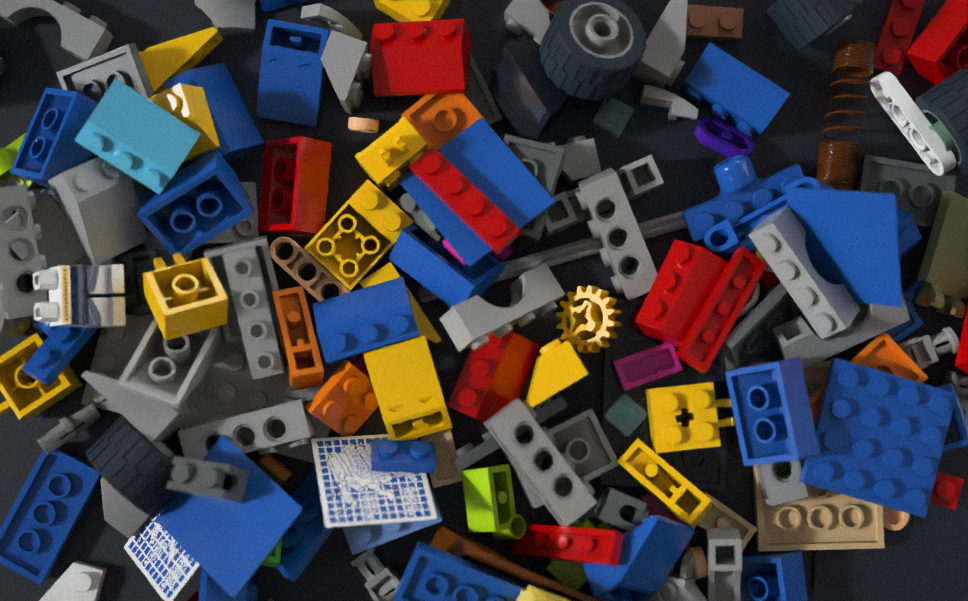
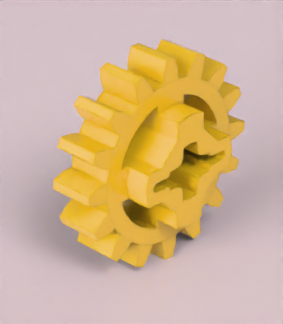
M590 285L588 287L578 286L577 292L569 291L567 293L569 301L560 302V305L564 308L563 312L556 313L557 317L562 318V323L556 325V328L564 330L560 339L563 341L568 340L573 349H578L579 353H599L600 347H610L607 339H616L617 334L613 329L614 327L621 326L620 322L615 321V316L621 314V310L613 309L617 302L616 298L608 297L609 291Z

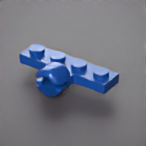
M736 155L718 163L714 167V173L720 187V194L713 199L682 211L692 240L696 242L705 238V234L710 228L725 219H728L732 224L785 195V186L804 177L800 165L794 164L766 177L758 178L751 160L747 156Z
M122 293L113 296H89V298L125 297L126 294ZM33 315V327L38 330L37 332L48 337L25 363L22 370L28 376L50 386L98 328L50 327V323L35 321Z

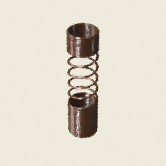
M845 39L837 43V52L832 71L840 80L831 83L830 89L837 95L827 100V104L836 111L829 112L824 116L826 122L832 125V127H828L821 132L822 136L831 142H822L819 145V156L817 157L814 178L820 185L829 184L835 190L840 191L853 190L860 151L858 147L861 145L855 142L833 140L825 135V131L831 129H843L853 132L863 131L861 127L837 125L827 118L829 115L836 113L852 116L866 115L862 111L841 110L830 104L832 99L841 97L857 101H867L869 99L864 95L841 94L833 89V85L840 82L863 86L872 84L869 80L845 79L836 74L837 72L851 77H867L873 74L877 46L871 42L859 39Z

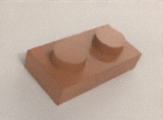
M687 4L686 38L740 41L742 39L744 8Z

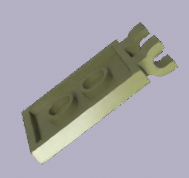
M943 191L917 278L918 281L923 282V285L915 300V304L922 307L930 305L937 308L936 313L943 316L951 314L958 318H963L965 304L962 299H968V198L954 191Z

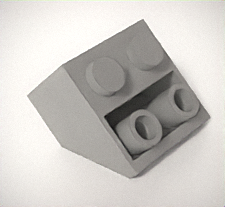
M332 30L321 56V61L345 112L352 114L354 107L359 108L363 100L364 90H361L365 79L369 80L372 76V54H370L367 42Z

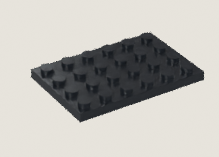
M616 298L617 302L613 309L621 310V314L615 316V321L620 322L621 326L614 327L613 331L617 334V338H608L610 347L604 348L601 428L617 460L621 458L637 438L652 450L645 389L713 382L715 400L727 399L729 394L725 375L726 364L723 344L707 372L701 373L680 359L684 370L623 391L613 361L664 343L647 337L635 323V319L645 299H632L628 301L626 298ZM716 407L718 419L728 417V408ZM684 408L681 409L680 415H676V421L682 422V426L689 419V414L685 413ZM728 426L719 427L721 446L656 453L696 488L726 490ZM620 465L601 474L599 479L600 485L643 487Z

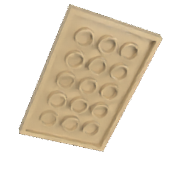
M820 361L803 369L808 398L826 382L831 361ZM754 362L751 366L769 362ZM805 458L799 460L801 470L803 468ZM786 461L776 463L774 470L778 477H782L787 473L788 465ZM753 465L755 527L758 528L756 530L757 551L885 548L883 506L812 486L813 493L810 488H807L809 497L770 506L764 502L756 468Z

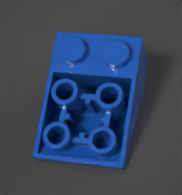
M268 19L262 47L256 117L317 128L327 76L321 56L331 33L329 29Z
M659 515L644 519L642 525L631 532L624 533L618 567L583 563L594 598L602 601H646L657 594L694 534V529Z

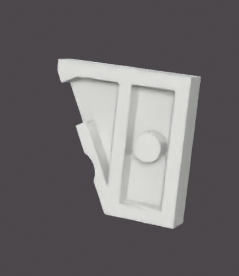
M75 561L39 601H98L107 569Z

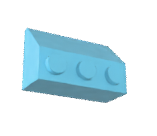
M115 78L74 141L160 194L184 161L200 133Z

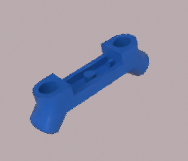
M802 177L784 187L785 190L787 187L835 190L832 185H820L812 177ZM786 194L732 224L728 219H725L714 225L705 234L704 243L707 247L706 249L728 263L737 248L744 247L749 252L756 249L757 247L748 235L764 218L787 206Z

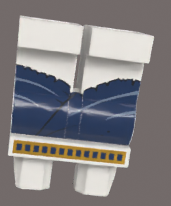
M124 264L101 266L59 265L33 274L34 289L49 290V302L35 303V321L50 323V327L115 328L126 326L125 297L89 298V296H113L125 293Z

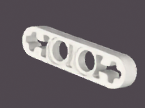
M885 71L872 78L870 81L872 83L870 84L872 93L928 168L938 176L955 168L956 159L951 150L946 151L938 134L929 129L931 123L896 77L889 71Z

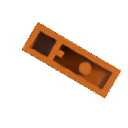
M303 286L272 291L277 326L291 391L322 385L324 368Z

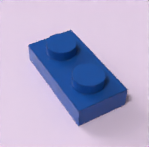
M372 439L371 471L435 473V442Z

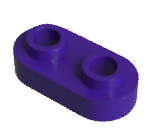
M706 116L701 118L694 130L696 138L702 145L725 155L727 158L736 155L750 157L755 149V143L750 136L714 117Z

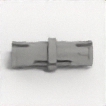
M89 402L88 405L69 418L63 417L60 419V424L40 438L38 437L36 441L49 456L51 452L70 439H77L81 431L102 417L94 405Z

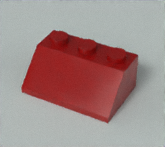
M947 0L906 53L916 72L933 85H937L960 69L968 70V0Z
M448 19L373 24L370 54H372L371 68L375 96L466 93L472 42L465 20Z
M304 136L265 141L257 232L309 236L316 235L325 226L327 195L329 193V170L332 161V143Z
M675 239L635 319V323L647 337L680 348L728 262L701 246Z
M511 331L498 339L495 335L489 337L490 341L477 350L473 351L471 348L447 407L482 422L487 421L511 401L518 399L541 345Z

